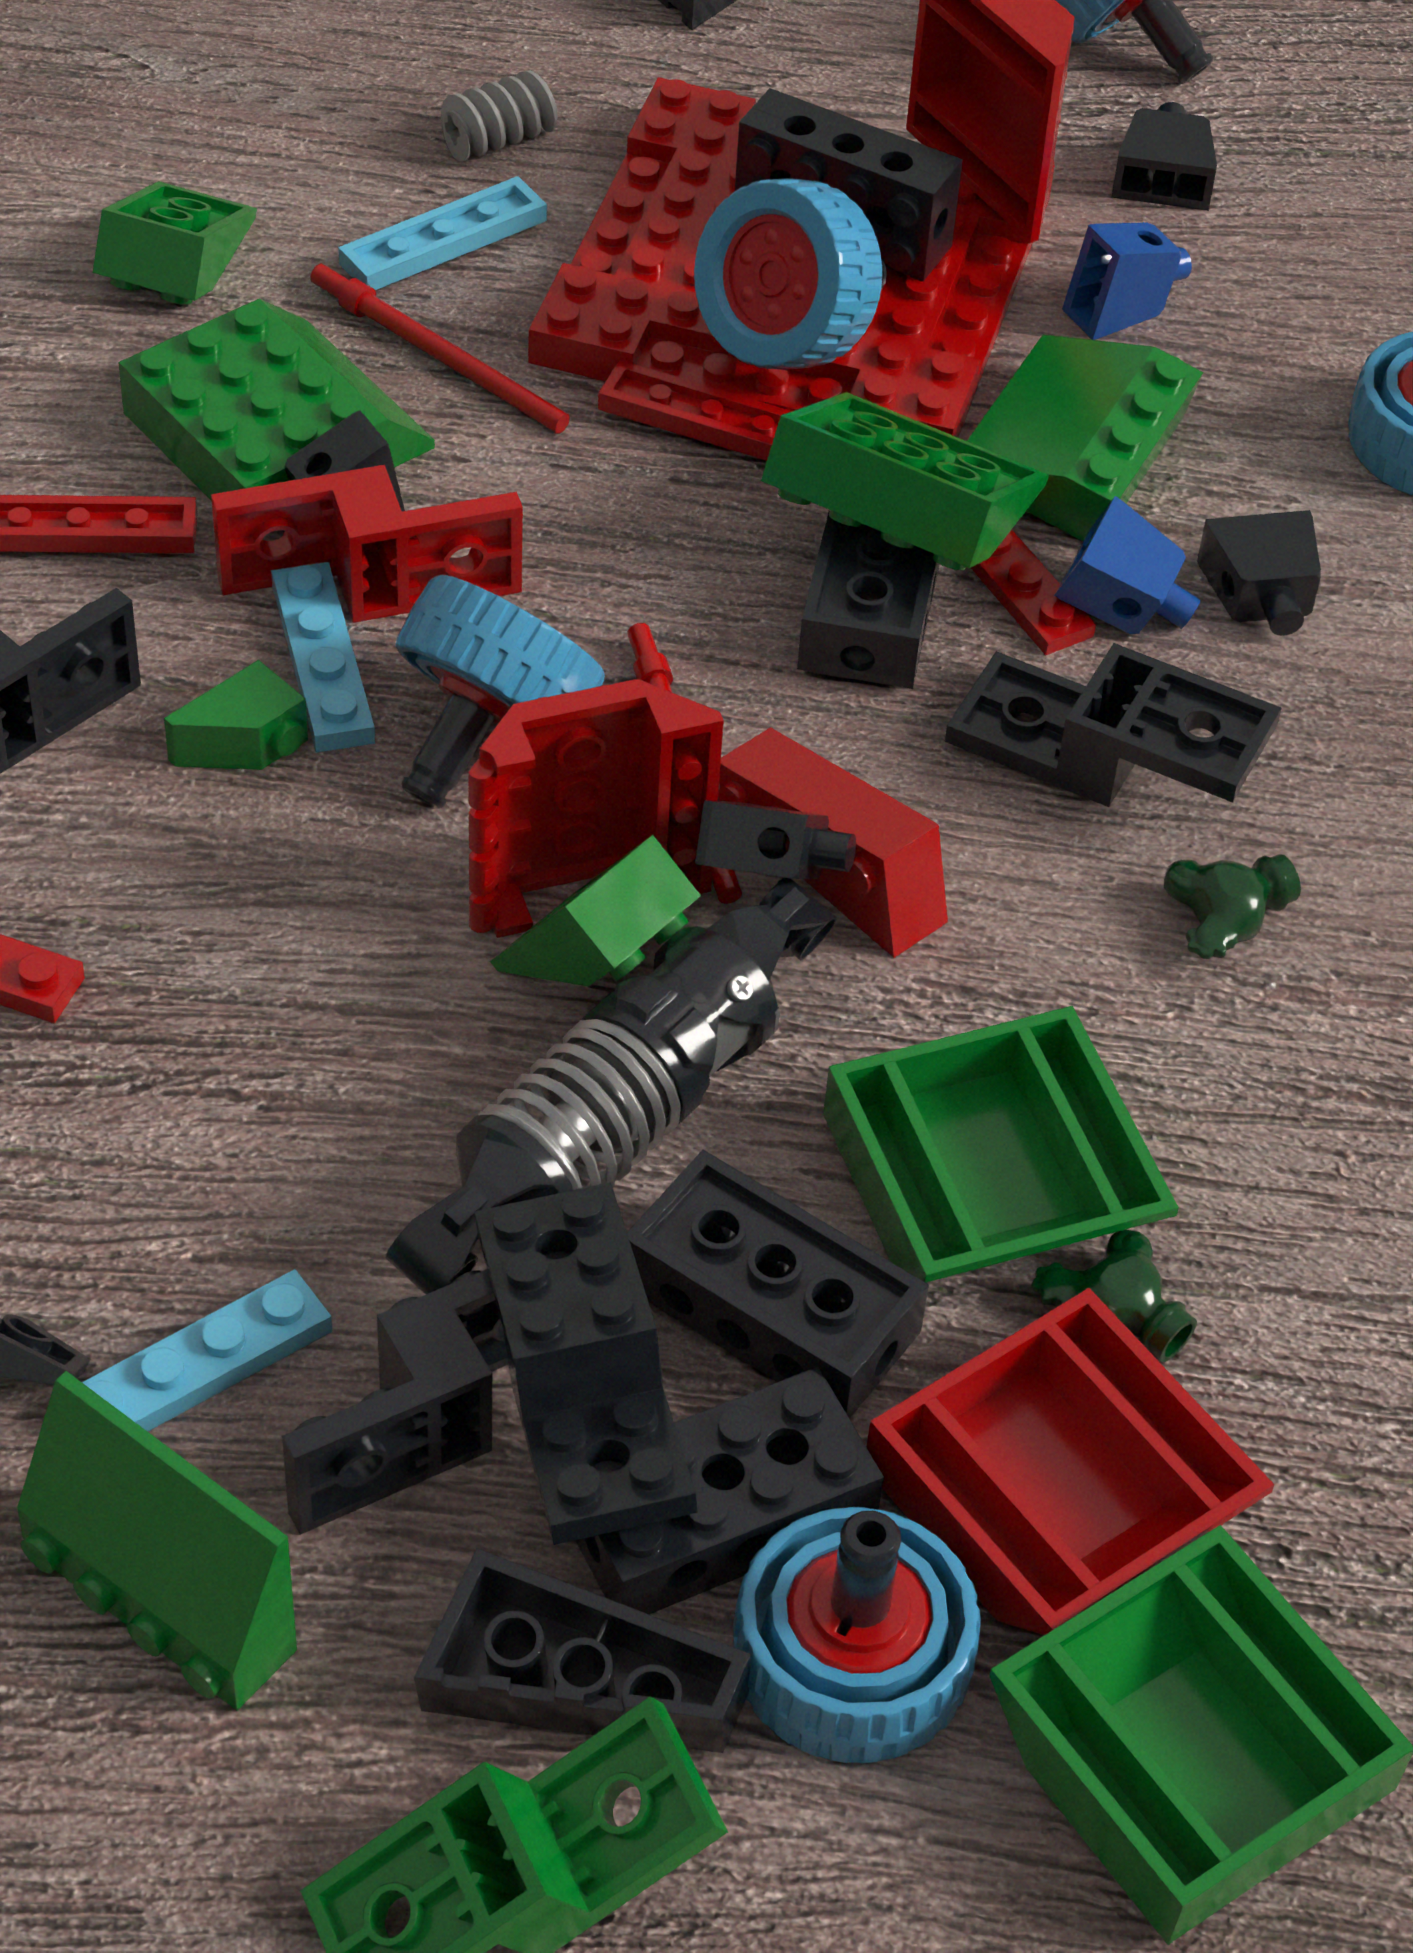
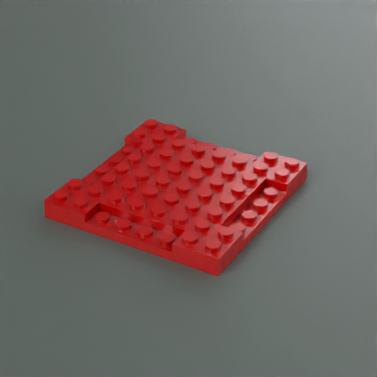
M658 77L627 136V154L571 264L562 263L529 328L528 363L606 381L618 361L623 360L791 411L848 392L959 438L1033 243H1029L960 179L952 247L924 282L886 267V282L881 290L872 322L861 339L846 354L835 358V360L825 365L802 369L758 368L755 365H748L738 360L734 355L729 354L709 331L700 312L696 297L694 267L698 243L707 221L721 202L735 191L739 121L756 104V99L737 95L728 90L719 91L688 84L678 79L669 80ZM1055 165L1053 166V169H1052V176H1051V183H1050V190H1049V196H1048L1047 204H1048L1049 199H1050V193H1051V187H1052V180H1053V173H1054V167H1055Z

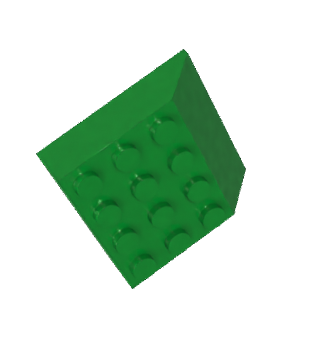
M260 298L118 362L123 413L211 501V494L288 481L284 468L287 459L358 410L366 416L389 444L394 468L435 448V440L311 323Z
M1073 1006L832 1065L828 1068L823 1116L890 1262L925 1283L1175 1217L1178 1214L1179 1207Z
M1221 1525L991 1669L989 1675L1026 1769L1167 1945L1397 1789L1413 1755V1745Z

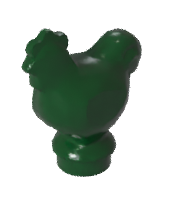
M1282 854L1273 857H1259L1252 868L1228 860H1220L1205 865H1200L1194 860H1178L1168 866L1164 878V889L1168 895L1192 908L1201 923L1198 928H1191L1187 931L1186 939L1189 942L1187 945L1188 950L1198 954L1203 959H1210L1211 957L1224 958L1226 950L1234 948L1236 943L1253 939L1259 933L1263 924L1265 908L1274 911L1283 910L1288 903L1296 901L1301 893V884L1296 868Z
M1122 1230L1111 1235L1105 1247L1104 1258L1085 1271L1063 1269L1061 1264L1054 1262L1047 1267H1038L1035 1271L1036 1278L1033 1279L1031 1284L1033 1291L1041 1296V1304L1053 1305L1055 1307L1060 1306L1087 1288H1090L1133 1335L1139 1337V1341L1161 1362H1166L1173 1358L1185 1346L1197 1326V1320L1186 1312L1185 1304L1180 1301L1165 1302L1161 1298V1276L1156 1266L1151 1262L1153 1257L1151 1243L1144 1234L1135 1230Z

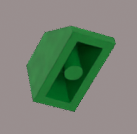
M260 660L255 661L164 718L168 760L176 767L262 770L281 757L294 753L303 743L308 741L306 698Z

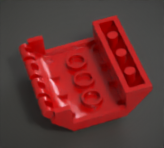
M640 679L601 685L595 688L513 704L479 748V759L468 772V803L472 807L469 811V848L472 850L469 854V890L472 893L469 897V927L471 930L477 933H485L493 928L497 938L528 931L533 926V921L522 893L594 878L652 835L699 894L711 892L713 867L695 864L704 800L718 801L724 724L720 711Z

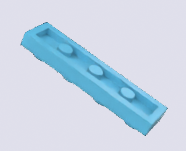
M516 176L338 247L339 265L352 278H357L377 290L547 221V204L519 176Z
M329 562L271 570L272 588L299 691L306 698L307 721L315 752L375 744L374 723Z
M294 1269L82 1383L146 1431H150L331 1333L332 1317L297 1270Z

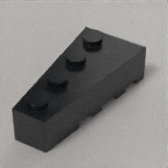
M476 1548L414 1676L420 1709L424 1712L588 1735L597 1734L648 1697H652L664 1704L686 1748L723 1753L749 1694L748 1683L751 1654Z

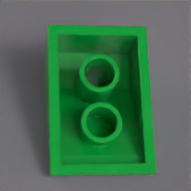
M157 181L102 209L92 273L109 277L110 284L118 288L140 290L142 287L160 291V297L166 301L177 304H191L213 290L254 222L257 208Z
M652 835L575 891L490 962L499 972L582 986H590L607 973L617 982L646 959V956L639 948L650 938L653 937L658 945H661L689 922L683 911L701 895Z

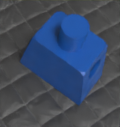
M1148 222L1090 224L1084 237L1062 310L1092 340L1154 318L1164 310L1173 281L1186 279L1190 275L1192 269L1190 255L1184 248L1177 247L1155 225Z
M1114 496L1087 532L1054 595L1060 600L1129 634H1139L1155 613L1182 629L1193 616L1201 601L1174 583L1186 559L1184 551L1116 496Z

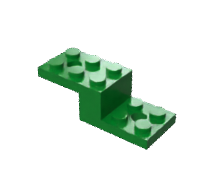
M648 1697L529 1781H525L489 1763L482 1762L308 1884L300 1892L326 1953H486L497 1944L520 1953H554L728 1833V1830L664 1704L652 1697ZM630 1787H637L640 1792L641 1803L636 1817L624 1826H617L613 1817L616 1799L624 1790ZM406 1896L410 1904L409 1921L400 1934L390 1938L385 1928L388 1909L397 1899Z

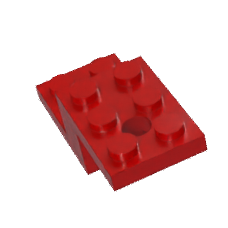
M385 465L211 494L217 574L223 596L272 587L271 570L329 562L332 576H337L353 623L409 613L428 582L437 575H448L464 580L497 596L522 592L523 506L517 492L401 511ZM277 530L285 531L279 539L272 541L262 540L270 532ZM472 547L466 556L459 558L451 557L460 549Z

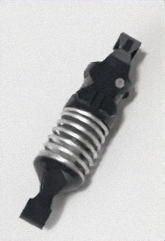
M784 877L767 893L759 905L732 910L707 929L699 926L679 929L655 952L653 972L651 974L630 978L617 984L614 993L608 994L563 1037V1044H554L547 1051L546 1059H538L530 1067V1074H521L516 1079L514 1089H505L497 1097V1104H488L483 1111L463 1127L456 1136V1154L462 1187L412 1219L389 1247L385 1258L424 1294H429L452 1284L461 1275L472 1271L478 1262V1257L472 1252L479 1239L474 1211L610 1182L612 1187H614L615 1181H620L631 1171V1166L637 1165L645 1158L648 1150L655 1148L663 1140L664 1135H668L701 1104L700 1100L710 1085L709 1077L712 1074L747 1055L753 1054L778 1030L780 1011L771 976L779 957L795 956L800 961L805 959L824 940L836 923L837 917L794 880ZM547 1069V1076L541 1075ZM530 1085L532 1092L525 1089ZM541 1086L548 1089L549 1101L546 1099ZM513 1100L515 1107L509 1105ZM526 1102L536 1106L544 1115L539 1122L531 1116ZM621 1152H622V1155H621V1156H615V1155H614V1153H621ZM581 1156L586 1166L582 1165L575 1159ZM595 1160L606 1163V1171H598ZM579 1175L589 1178L590 1185L581 1186Z

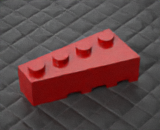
M771 727L721 757L719 801L743 802L826 815L829 818L828 830L855 835L856 852L852 868L849 872L822 868L819 879L803 880L893 958L948 923L939 824ZM787 835V838H786V849H787V851H788L789 845H790V841H789V837H788V835Z

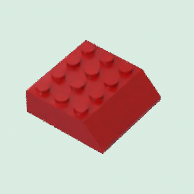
M920 0L906 130L921 144L963 159L960 179L1029 243L1038 241L1054 166L1075 17L1056 0Z
M1087 1288L871 1420L866 1446L884 1476L882 1489L908 1519L935 1534L959 1558L966 1568L968 1578L973 1582L977 1599L995 1620L1042 1635L1051 1632L1214 1528L1223 1525L1270 1494L1275 1485L1090 1288Z

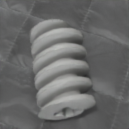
M531 70L519 72L515 77L501 78L498 83H485L480 89H467L462 95L459 93L449 95L443 101L441 108L443 136L450 153L458 162L467 161L470 151L476 156L485 155L488 145L493 150L503 149L506 139L511 144H518L523 139V133L528 138L538 137L541 127L546 132H552L556 127L558 118L557 105L549 87L537 73Z

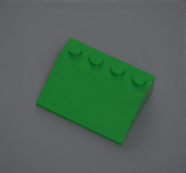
M1043 334L967 441L1049 474L1046 486L1026 511L1083 541L1089 529L1114 496L1127 504L1183 419L1203 372L1153 346Z
M845 392L780 416L761 481L779 488L778 495L789 502L800 505H809L812 502L829 509V516L839 523L855 527L865 524L881 531V538L887 543L902 548H913L915 545L934 553L933 560L936 563L954 570H965L991 557L1046 486L1049 474Z
M65 1371L55 1380L17 1506L23 1538L20 1545L24 1554L41 1571L51 1574L56 1570L73 1584L76 1594L91 1610L100 1615H104L109 1611L127 1625L128 1633L145 1652L155 1657L163 1653L181 1667V1672L186 1681L199 1694L208 1699H213L217 1695L238 1711L297 1651L288 1536L69 1372Z

